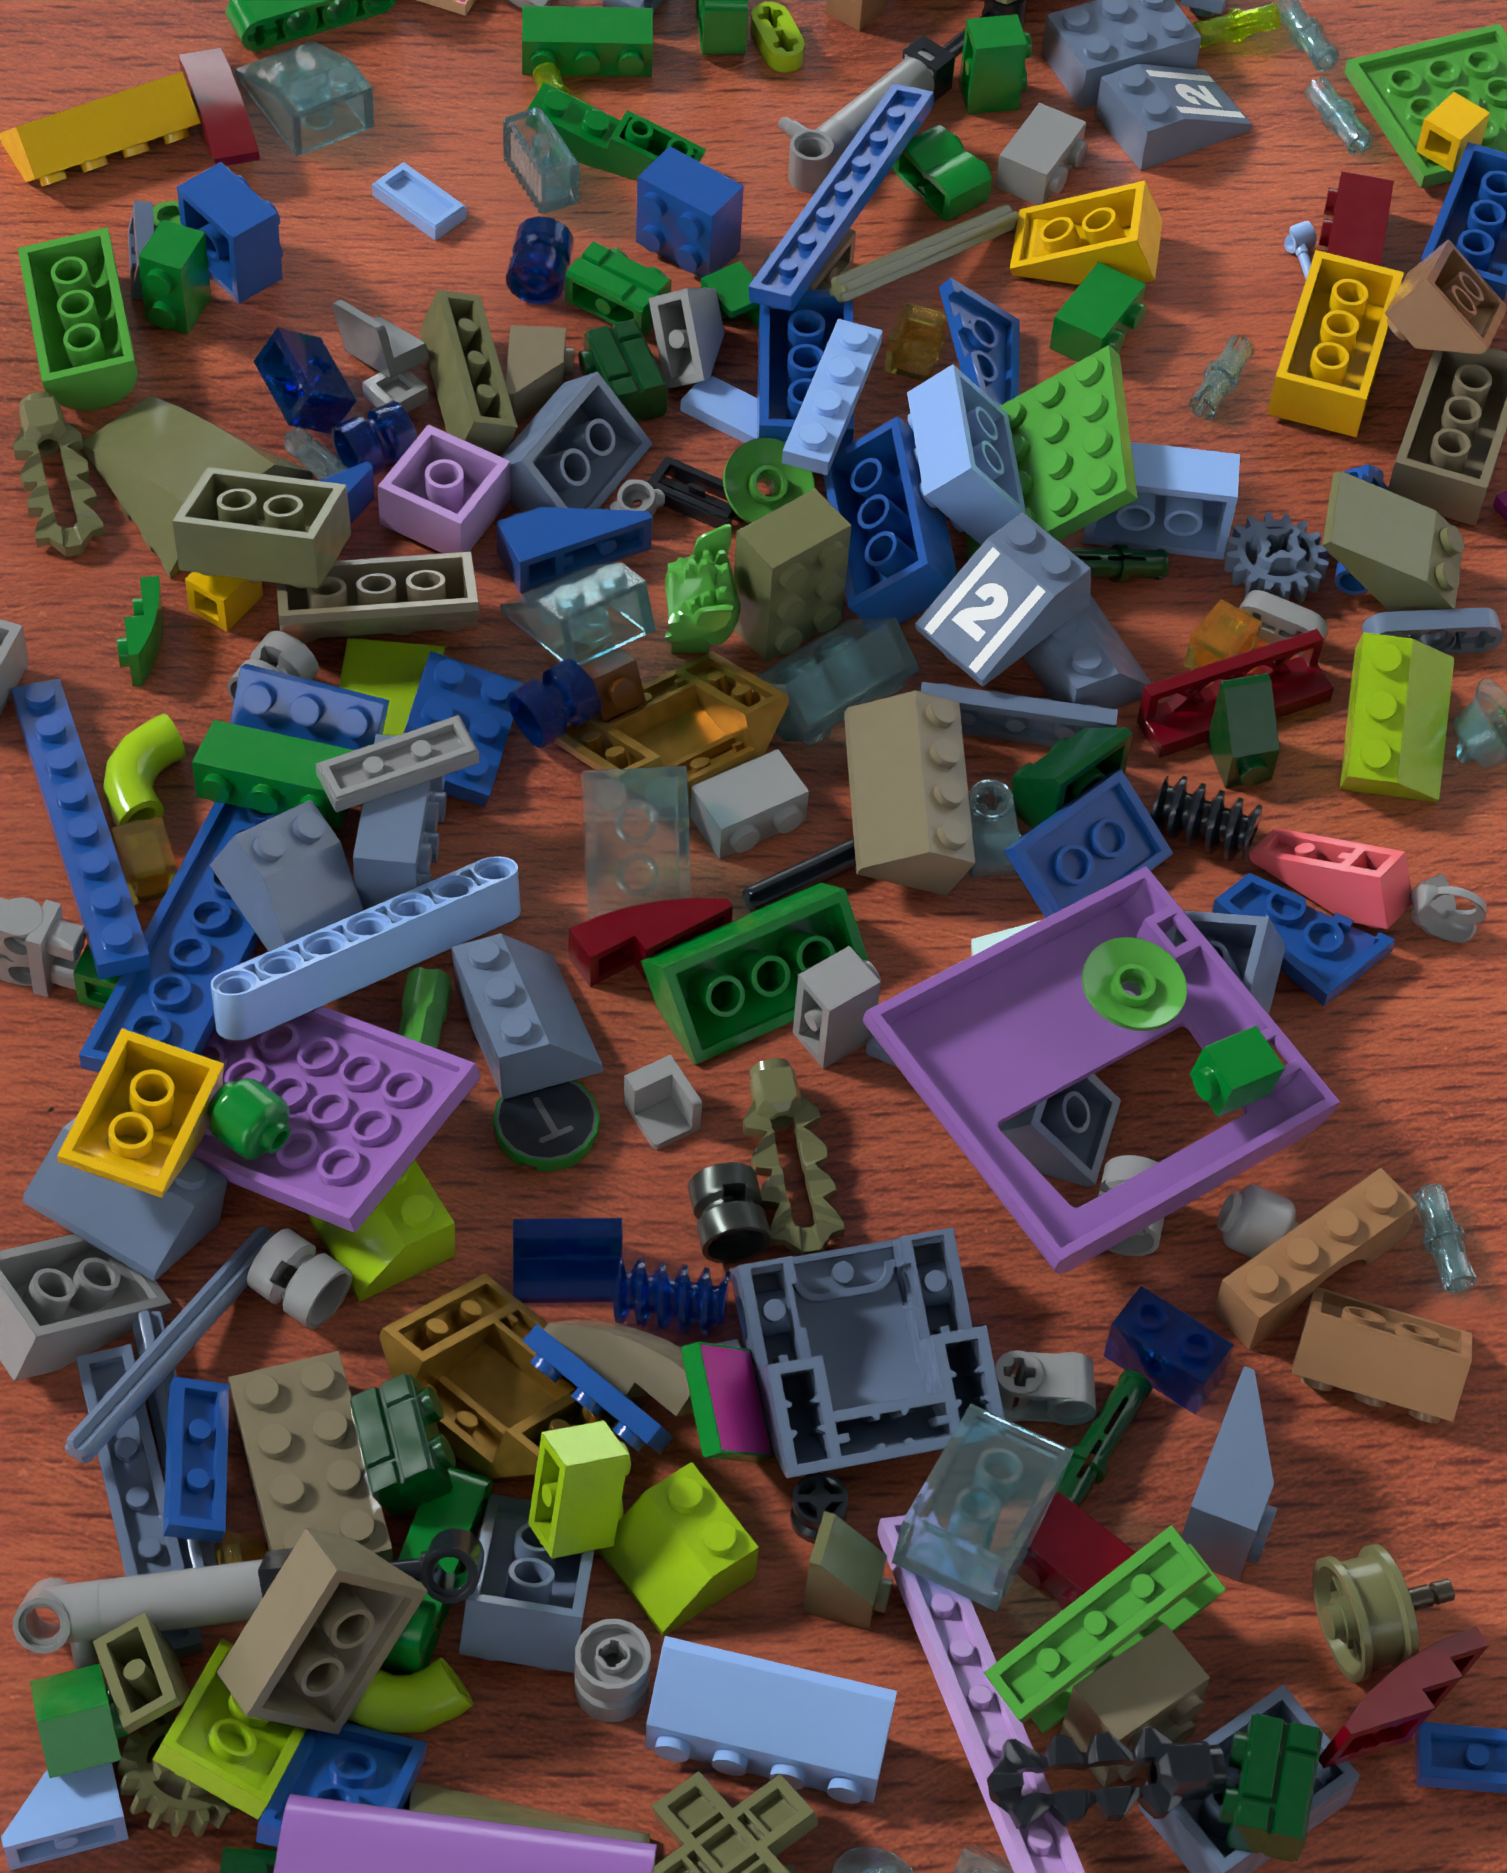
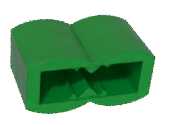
M935 125L913 136L893 165L895 173L903 184L914 193L919 194L928 208L944 221L948 222L989 200L992 183L989 167L984 161L964 151L960 138L940 125Z

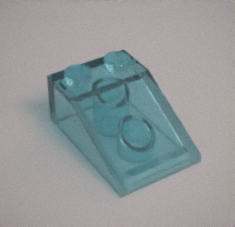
M313 40L235 69L237 79L296 157L374 127L373 87L352 60Z
M622 562L581 567L500 604L502 614L571 669L656 630L646 580Z
M686 766L582 771L580 781L588 920L629 906L661 900L690 898L689 806Z
M970 1404L903 1519L892 1563L997 1612L1026 1557L1072 1459L1074 1450L976 1405Z

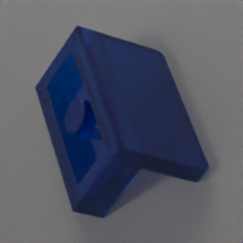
M622 1218L513 1219V1296L522 1303L620 1302L623 1294Z

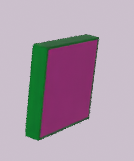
M699 1341L682 1346L681 1354L704 1458L756 1463L774 1458L751 1349Z

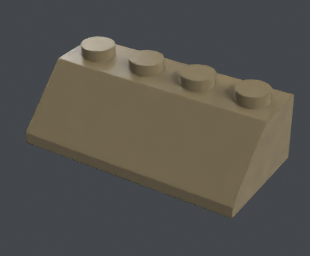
M471 551L335 561L319 589L310 587L297 588L293 585L277 583L280 631L296 637L301 642H311L318 638L330 637L358 639L366 635L385 633L409 635L415 631L427 630L455 632L463 628L477 627L479 602Z
M915 690L848 707L844 712L856 874L947 896L975 864L959 702Z

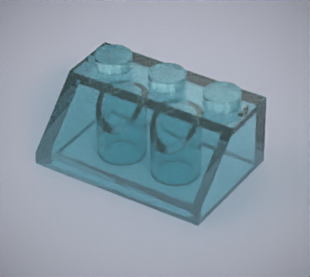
M896 618L846 619L830 631L823 633L756 676L783 691L788 696L789 704L775 733L783 741H804L806 745H811L831 735L832 730L830 727L841 720L844 721V712L848 707L870 702L878 696L887 697L897 693L906 686L905 679L919 671L920 668Z

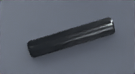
M854 837L744 888L742 896L751 913L855 868Z

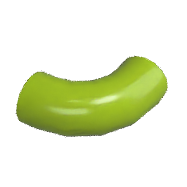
M165 713L148 720L123 737L107 760L102 793L114 824L120 833L127 837L144 834L159 823L164 814V807L154 791V781L163 769L184 759L186 756L181 736L173 721Z
M439 1658L426 1668L411 1675H393L379 1669L348 1720L391 1734L424 1733L461 1716L472 1708L474 1703L454 1670L443 1658Z

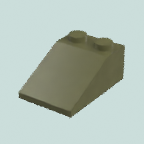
M1343 471L1334 473L1322 546L1389 612L1455 609L1457 590L1460 584L1461 557L1464 550V538L1455 526L1450 525L1432 508Z

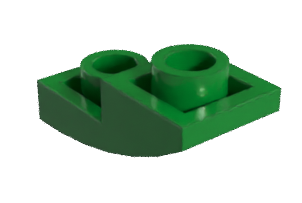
M159 575L139 577L142 597L132 598L134 616L124 617L126 637L117 638L120 668L130 667L132 686L144 684L156 662L161 646L164 617Z

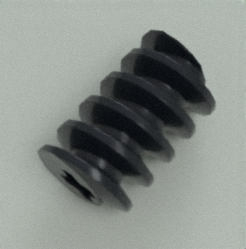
M1183 775L1174 786H1170L1169 776H1166L1150 814L1158 829L1160 830L1167 822V835L1170 839H1177L1186 829V843L1188 846H1196L1205 837L1206 853L1213 854L1224 844V860L1232 861L1241 851L1242 860H1244L1257 832L1262 816V806L1258 804L1247 816L1243 814L1244 799L1241 797L1230 808L1225 807V791L1220 790L1209 801L1206 800V784L1201 783L1191 794L1187 792L1188 777Z

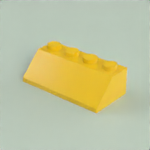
M181 71L11 128L0 133V141L25 182L39 178L40 184L43 187L66 179L67 176L64 169L80 164L84 173L109 164L106 158L108 154L122 150L125 159L149 151L147 141L163 136L165 145L190 137L188 127L200 124L201 122L184 74Z

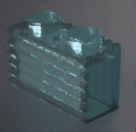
M536 107L505 117L503 121L504 161L507 162V167H511V172L515 173V178L519 179V184H522V189L526 190V195L530 196V201L534 202V207L538 208V213L546 214L576 204L580 200L578 197L580 193L578 190L580 187L578 183L580 181L578 177L580 165L544 111Z

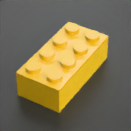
M1315 250L1276 373L1267 412L1268 415L1357 437L1389 330L1388 317L1385 315V312L1402 283L1404 272Z

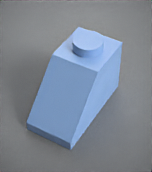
M112 1762L49 1778L48 1770H46L1 1836L10 1871L129 1839Z

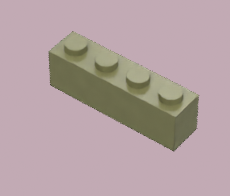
M437 290L419 331L422 341L426 343L430 358L427 361L446 431L457 438L497 456H501L508 448L518 427L481 296Z

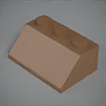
M1448 239L1406 274L1385 315L1388 317L1387 323L1392 332L1400 340H1408L1416 349L1481 355L1489 348L1506 313L1507 305Z
M1317 1287L1311 1294L1291 1374L1301 1376L1300 1381L1303 1384L1317 1390L1331 1391L1333 1386L1355 1392L1354 1398L1367 1405L1385 1407L1388 1402L1408 1408L1407 1413L1410 1416L1424 1422L1439 1423L1440 1418L1453 1422L1472 1362V1332Z

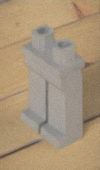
M0 897V980L21 986H32L34 994L45 997L49 996L54 984L76 990L73 972L82 955L80 953L86 939L85 927L64 921L60 903L46 899L41 907L38 902L30 898L19 897L8 900Z

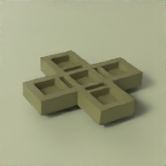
M698 1771L651 1805L658 1822L680 1846V1848L656 1864L653 1873H790L776 1856L819 1825L815 1811L781 1774L732 1809Z

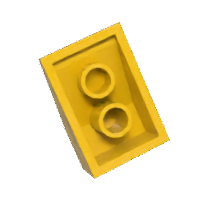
M1146 181L1019 209V219L1017 221L1010 264L1012 275L1080 285L1095 265L1100 262L1143 283L1155 280L1163 220Z
M122 1028L57 1155V1162L162 1198L202 1141L209 1126L210 1117L207 1115V1109L214 1094L222 1087L224 1063Z

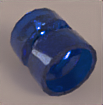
M540 216L528 218L520 223L512 247L513 255L510 257L506 272V285L517 298L528 303L546 304L555 301L561 296L565 286V274L574 247V237L568 227L550 217Z
M394 400L370 410L367 413V420L361 416H356L332 427L333 444L343 468L346 470L369 461L373 466V476L384 471L385 463L394 467L418 437L409 415Z
M570 658L564 659L544 671L541 676V682L531 679L509 692L507 696L508 707L516 725L530 743L537 748H544L564 736L567 732L568 723L578 727L598 715L601 711V701L593 682L584 669Z

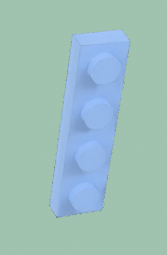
M842 319L837 320L783 448V464L828 475L880 348L883 330Z

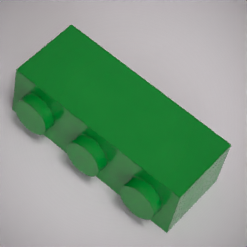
M522 6V75L652 77L653 8Z
M213 720L192 761L196 797L276 815L312 800L329 826L341 829L350 808L335 812L316 775V763L354 750Z

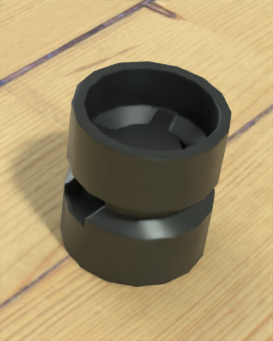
M737 1162L720 1163L702 1169L688 1182V1192L693 1214L698 1219L697 1232L702 1254L707 1260L724 1264L743 1262L756 1257L766 1250L770 1245L771 1235L766 1213L760 1206L762 1196L757 1175L751 1166Z

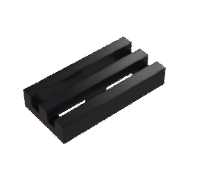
M666 456L648 480L653 489H660L664 493L665 504L663 506L709 526L718 528L725 524H730L732 527V520H737L739 517L729 503L705 493L708 492L727 500L723 479ZM666 475H668V476H670V477H673V478H675V479H677V480H680V481H682V482H684V483H687L688 486L685 485V484H683V483H680V482H678V481H676V480H673V479H671V478H669V477H666Z

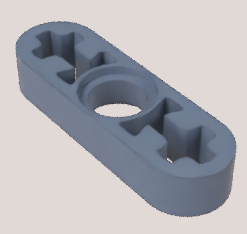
M1490 608L1382 612L1369 617L1362 624V634L1366 632L1412 638L1445 654L1482 653L1497 647L1503 640L1498 613ZM1441 630V631L1436 632V633H1433V634L1424 635V634H1426V633H1428V632Z

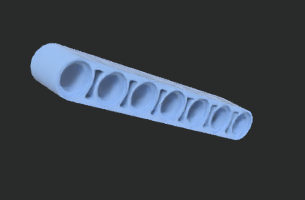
M500 856L481 859L219 973L211 981L216 1032L221 1037L230 1040H245L451 949L452 946L460 945L513 921L521 913L517 863L512 859Z

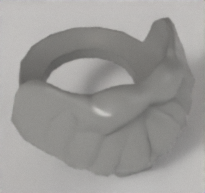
M1438 874L1435 877L1421 881L1411 891L1410 899L1413 903L1411 920L1430 936L1463 944L1475 935L1477 931L1476 924L1486 918L1487 903L1471 891L1449 886L1443 874ZM1453 895L1468 899L1474 903L1476 908L1472 910H1456V900Z

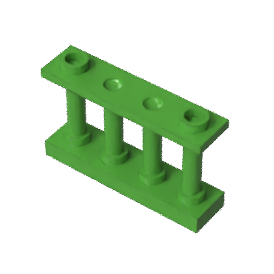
M1171 1525L983 1673L1018 1721L1024 1723L1031 1718L1040 1731L1045 1734L1064 1719L1075 1684L1162 1625L1166 1624L1174 1633L1224 1594L1227 1589L1191 1543L1187 1544Z

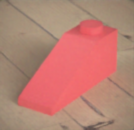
M1274 828L1249 852L1252 863L1334 915L1337 912L1352 919L1354 923L1364 924L1375 929H1388L1413 904L1410 899L1411 885L1405 851Z

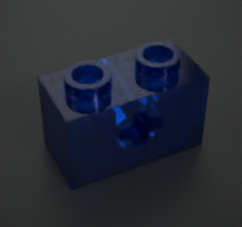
M277 327L253 361L289 426L333 435L357 401L321 337Z
M1140 1286L1112 1322L1103 1356L1124 1370H1132L1142 1374L1149 1380L1154 1389L1196 1415L1224 1378L1234 1344L1143 1286Z

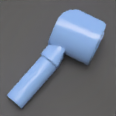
M1304 221L1290 227V235L1286 237L1284 246L1289 253H1296L1305 279H1307L1312 263L1308 248L1316 244L1317 238L1313 225L1309 221Z

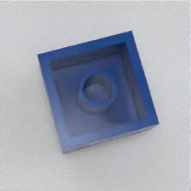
M669 146L638 176L636 242L647 250L659 254L679 265L685 271L701 278L722 269L740 251L744 186Z
M220 162L177 186L180 223L183 226L205 232L209 276L233 299L241 303L283 279L281 265L283 250L279 238V213L270 201H264L259 197L241 175H235Z

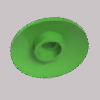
M773 438L750 440L738 447L726 463L723 473V487L726 498L734 512L748 524L815 489L812 471L782 463V452L786 444L783 441ZM757 483L766 484L770 490V495L765 496L757 487Z
M1120 937L1101 943L1090 953L1083 967L1082 986L1086 998L1098 1014L1119 1027L1135 1031L1155 1030L1172 1022L1184 1006L1187 996V984L1184 973L1176 960L1167 951L1152 942L1133 937ZM1125 990H1129L1133 992L1135 995H1131L1127 993Z

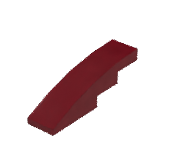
M222 48L178 55L180 70L184 74L201 122L199 124L200 134L214 164L222 162L225 166L260 160L257 143L240 91Z
M1473 1627L1432 1644L1402 1662L1370 1690L1320 1754L1319 1763L1323 1769L1408 1742L1431 1712L1440 1705L1457 1682L1466 1675L1489 1646V1643L1479 1629Z

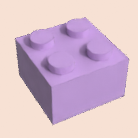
M428 424L378 485L379 523L441 553L470 552L511 500L510 461Z

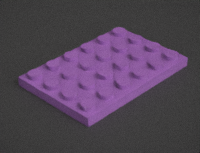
M323 1006L245 1040L225 1039L216 1032L215 1026L201 1056L224 1063L222 1086L229 1081L237 1082L245 1078L259 1081L287 1102L290 1110L287 1125L291 1131L286 1143L279 1151L274 1154L267 1152L257 1159L250 1160L240 1157L215 1139L208 1126L202 1141L191 1156L228 1178L227 1181L356 1233L481 1077L474 1062Z

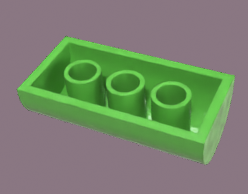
M108 227L18 248L40 375L45 391L54 395L61 406L75 410L101 409L122 400L131 392L136 384L138 372Z

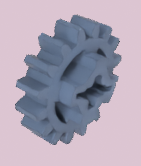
M1265 512L1263 522H1259L1253 516L1247 517L1245 527L1236 524L1232 537L1227 539L1224 552L1226 557L1223 567L1224 571L1232 572L1230 583L1233 586L1243 583L1246 585L1244 596L1253 590H1261L1287 601L1289 596L1293 595L1295 599L1303 602L1305 601L1307 590L1314 593L1318 591L1321 580L1325 578L1329 563L1326 561L1328 551L1322 545H1319L1322 536L1320 532L1308 534L1306 532L1308 522L1305 520L1297 525L1291 524L1290 514H1285L1281 521H1275L1270 512Z

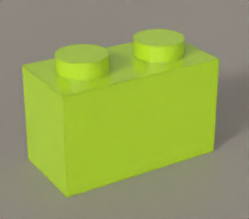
M605 1421L545 1431L541 1434L528 1525L552 1559L614 1546L617 1524L623 1517L622 1493L625 1476L629 1474L631 1469V1460L626 1445L617 1439Z

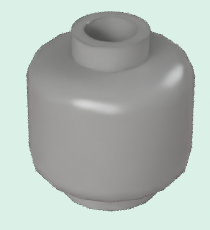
M1249 1184L1239 1192L1232 1190L1226 1197L1217 1219V1229L1222 1230L1223 1242L1228 1248L1254 1258L1299 1226L1300 1223L1295 1222L1296 1209L1293 1201L1255 1184Z

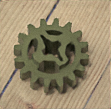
M171 1711L162 1716L159 1725L151 1721L142 1726L138 1734L131 1733L129 1735L116 1769V1773L124 1776L118 1791L120 1795L135 1796L129 1809L133 1815L145 1810L151 1814L148 1824L149 1828L154 1830L164 1821L170 1823L171 1836L178 1837L182 1827L190 1825L195 1836L200 1837L203 1836L208 1823L220 1829L224 1826L229 1813L236 1814L238 1808L229 1805L215 1795L208 1797L207 1793L210 1792L178 1776L154 1760L152 1763H147V1757L158 1750L176 1719Z

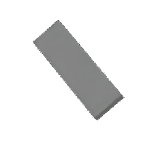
M457 715L316 763V775L335 812H339L478 764L479 751L460 716Z

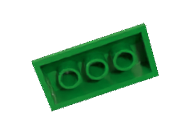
M819 883L641 960L657 1009L692 1063L698 1064L793 1022L798 974L848 946L856 952L862 961H869L846 890Z

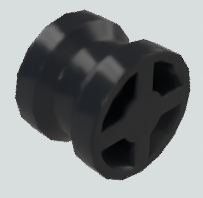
M819 1472L808 1474L799 1480L793 1491L790 1521L792 1529L800 1538L807 1542L815 1543L824 1511L836 1514L843 1521H846L849 1496L846 1487L840 1479L831 1474ZM812 1509L816 1511V1515L811 1512Z

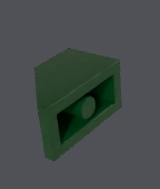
M1268 673L1225 680L1220 683L1207 745L1225 788L1239 785L1253 786L1263 781L1271 780L1273 777L1280 748L1272 683Z

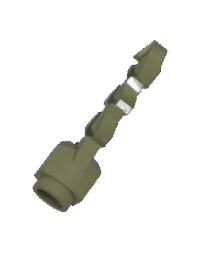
M34 392L25 396L19 404L21 430L13 443L15 460H26L20 472V478L24 490L32 491L27 502L29 517H40L35 530L37 548L52 545L66 557L83 554L92 537L105 536L102 520L91 509V507L98 505L94 489L85 482L89 480L88 461L76 452L83 449L81 432L64 420L62 409L54 395L48 392ZM59 452L62 457L77 518V523H75L74 527L66 529L61 525L57 526L41 462V457L53 456Z
M780 1058L767 1059L755 1064L749 1071L752 1105L744 1118L743 1132L744 1136L762 1138L752 1154L751 1167L756 1172V1175L770 1176L762 1184V1200L760 1205L762 1208L777 1211L770 1227L771 1242L769 1247L785 1245L796 1256L823 1252L831 1238L844 1236L845 1226L838 1212L827 1202L836 1197L837 1188L829 1174L819 1169L826 1165L827 1145L809 1131L819 1126V1109L800 1092L795 1070L787 1060ZM791 1124L794 1134H796L797 1149L802 1171L805 1174L809 1202L813 1210L814 1225L808 1228L795 1226L792 1220L791 1206L784 1184L783 1169L780 1166L774 1131L786 1130Z

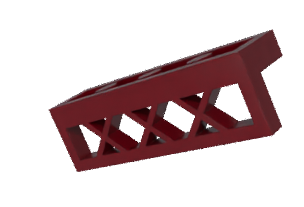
M1314 629L1144 685L1137 723L1158 757L1161 758L1207 742L1221 681L1268 673L1272 683L1276 719L1330 701L1334 688L1318 665L1324 638L1318 629ZM1303 652L1302 656L1291 659L1295 654ZM1258 667L1252 673L1247 674L1253 668ZM1215 681L1210 687L1204 688L1210 682ZM1171 696L1167 701L1158 704L1159 699Z

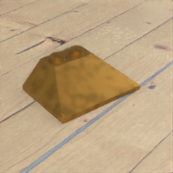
M712 651L642 685L646 699L645 703L605 722L590 711H587L548 730L547 734L550 741L617 785L676 808L690 804L691 786L763 756L787 709L789 700L787 694Z
M485 1273L382 1328L379 1338L392 1379L404 1373L411 1374L425 1389L431 1387L435 1391L444 1413V1418L436 1421L439 1435L443 1434L446 1437L454 1455L463 1461L468 1468L491 1479L536 1474L542 1432L605 1421L611 1431H613L619 1421L605 1409H603L598 1417L594 1416L571 1397L578 1387L562 1375L557 1383H554L530 1363L537 1353L528 1347L523 1340L536 1324L545 1329L548 1323ZM641 1398L629 1399L645 1411L647 1403Z

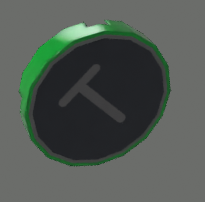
M572 1080L503 1100L500 1096L495 1106L493 1130L498 1147L512 1162L522 1167L523 1163L529 1166H536V1171L553 1172L570 1168L587 1157L598 1135L600 1114L594 1096L582 1083Z

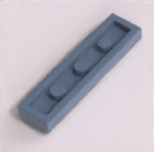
M922 682L920 692L959 702L962 734L1052 747L1060 739L1065 737L1070 739L1084 728L1116 727L1118 710L1102 708L1097 705L1053 701L1042 697H1025L994 690L984 691L956 687L945 683Z

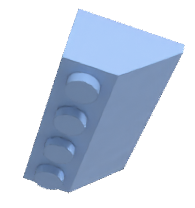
M665 1636L646 1724L645 1748L654 1750L659 1757L673 1762H685L688 1759L709 1763L717 1771L731 1776H742L745 1773L767 1777L771 1781L781 1774L795 1790L808 1787L825 1791L831 1798L843 1803L855 1804L861 1802V1800L874 1803L897 1691Z

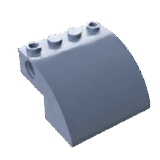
M953 1227L802 1256H788L743 1264L729 1269L744 1348L751 1349L770 1443L786 1478L1008 1437L987 1326H972Z

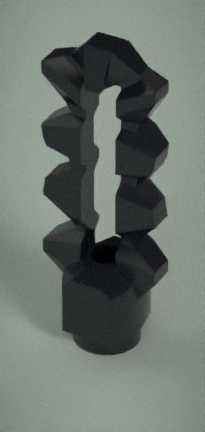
M1144 1728L1138 1735L1132 1751L1127 1749L1109 1731L1095 1734L1090 1740L1087 1752H1080L1073 1739L1065 1735H1054L1049 1741L1044 1755L1037 1753L1017 1739H1007L1002 1747L1001 1761L988 1776L987 1783L991 1801L1010 1815L1016 1829L1027 1828L1048 1811L1065 1827L1081 1821L1086 1815L1088 1808L1091 1807L1105 1821L1119 1822L1136 1800L1154 1819H1164L1181 1801L1203 1800L1209 1797L1210 1794L1223 1793L1227 1782V1769L1223 1751L1217 1744L1209 1745L1206 1741L1173 1743L1155 1728ZM1149 1763L1146 1773L1148 1785L1143 1787L1119 1786L1100 1788L1093 1791L1081 1789L1059 1791L1054 1794L1031 1793L1026 1796L1021 1794L1024 1785V1772L1038 1774L1050 1770H1085L1091 1767L1134 1766Z

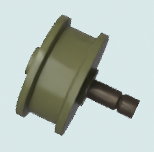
M1377 1543L1364 1546L1360 1550L1358 1557L1340 1562L1333 1556L1320 1558L1316 1561L1313 1569V1594L1322 1633L1338 1668L1353 1683L1368 1680L1372 1670L1390 1664L1396 1668L1402 1662L1419 1653V1633L1415 1611L1432 1607L1434 1604L1439 1605L1454 1601L1455 1599L1454 1588L1448 1578L1431 1582L1429 1585L1424 1584L1408 1589L1392 1556L1383 1546Z

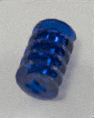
M622 1255L613 1297L615 1322L623 1324L631 1310H634L637 1326L645 1328L652 1315L656 1314L658 1329L666 1332L676 1317L680 1333L688 1335L695 1322L699 1321L702 1337L709 1339L717 1325L722 1327L724 1322L731 1272L725 1271L718 1285H713L710 1268L704 1267L695 1282L691 1281L688 1264H682L675 1277L671 1278L669 1277L667 1263L664 1260H660L653 1274H648L645 1257L639 1256L632 1270L628 1271L625 1268Z

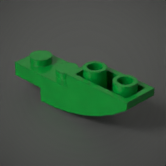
M543 82L527 108L523 119L524 123L562 141L559 154L581 164L634 180H638V176L669 146L701 162L706 152L705 148L629 110L619 120Z

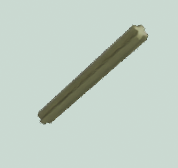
M1010 205L997 207L831 279L832 287L828 289L831 297L835 296L839 303L850 301L1014 230L1019 214L1017 211H1012Z

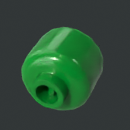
M245 1078L237 1082L229 1081L225 1083L214 1094L207 1109V1115L210 1117L209 1128L214 1138L244 1159L253 1160L265 1155L267 1152L270 1154L276 1153L283 1147L290 1135L291 1129L287 1125L290 1110L287 1102L255 1079Z

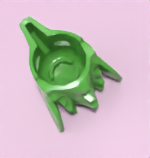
M725 524L699 536L690 557L678 558L676 562L668 563L665 589L670 632H666L665 638L668 643H671L672 654L707 653L710 644H723L731 636L739 621L741 611L740 599L728 558L732 537V527L730 524Z

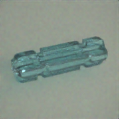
M296 426L291 432L285 434V449L295 458L300 459L299 462L312 471L319 480L349 469L347 466L341 465L342 462L318 440H312L313 436L303 427Z

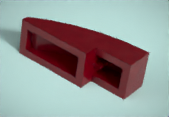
M684 898L644 903L599 915L569 928L568 958L590 987L632 965L646 979L641 960L731 922L733 905L728 898Z

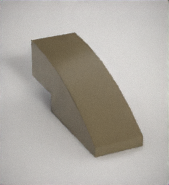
M571 1319L546 1325L544 1330L628 1399L650 1394L675 1416L694 1413L681 1347L639 1329L604 1321Z

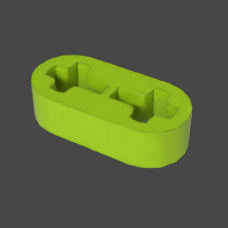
M763 2L756 5L751 13L750 31L765 62L771 69L778 72L787 73L798 70L804 62L805 42L791 14L785 6L776 2Z

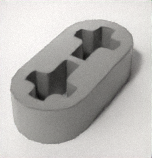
M1253 590L1247 593L1235 613V620L1245 633L1269 644L1314 629H1318L1324 640L1328 635V625L1319 614L1261 590ZM1303 652L1297 653L1295 655L1302 656Z

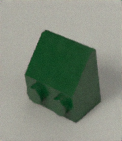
M1126 727L1084 728L1070 739L1067 737L1060 739L1052 746L1047 755L1034 764L1031 762L1026 763L1014 774L1011 780L1012 789L1008 808L1031 829H1034L1111 772L1122 769L1125 774L1133 733Z

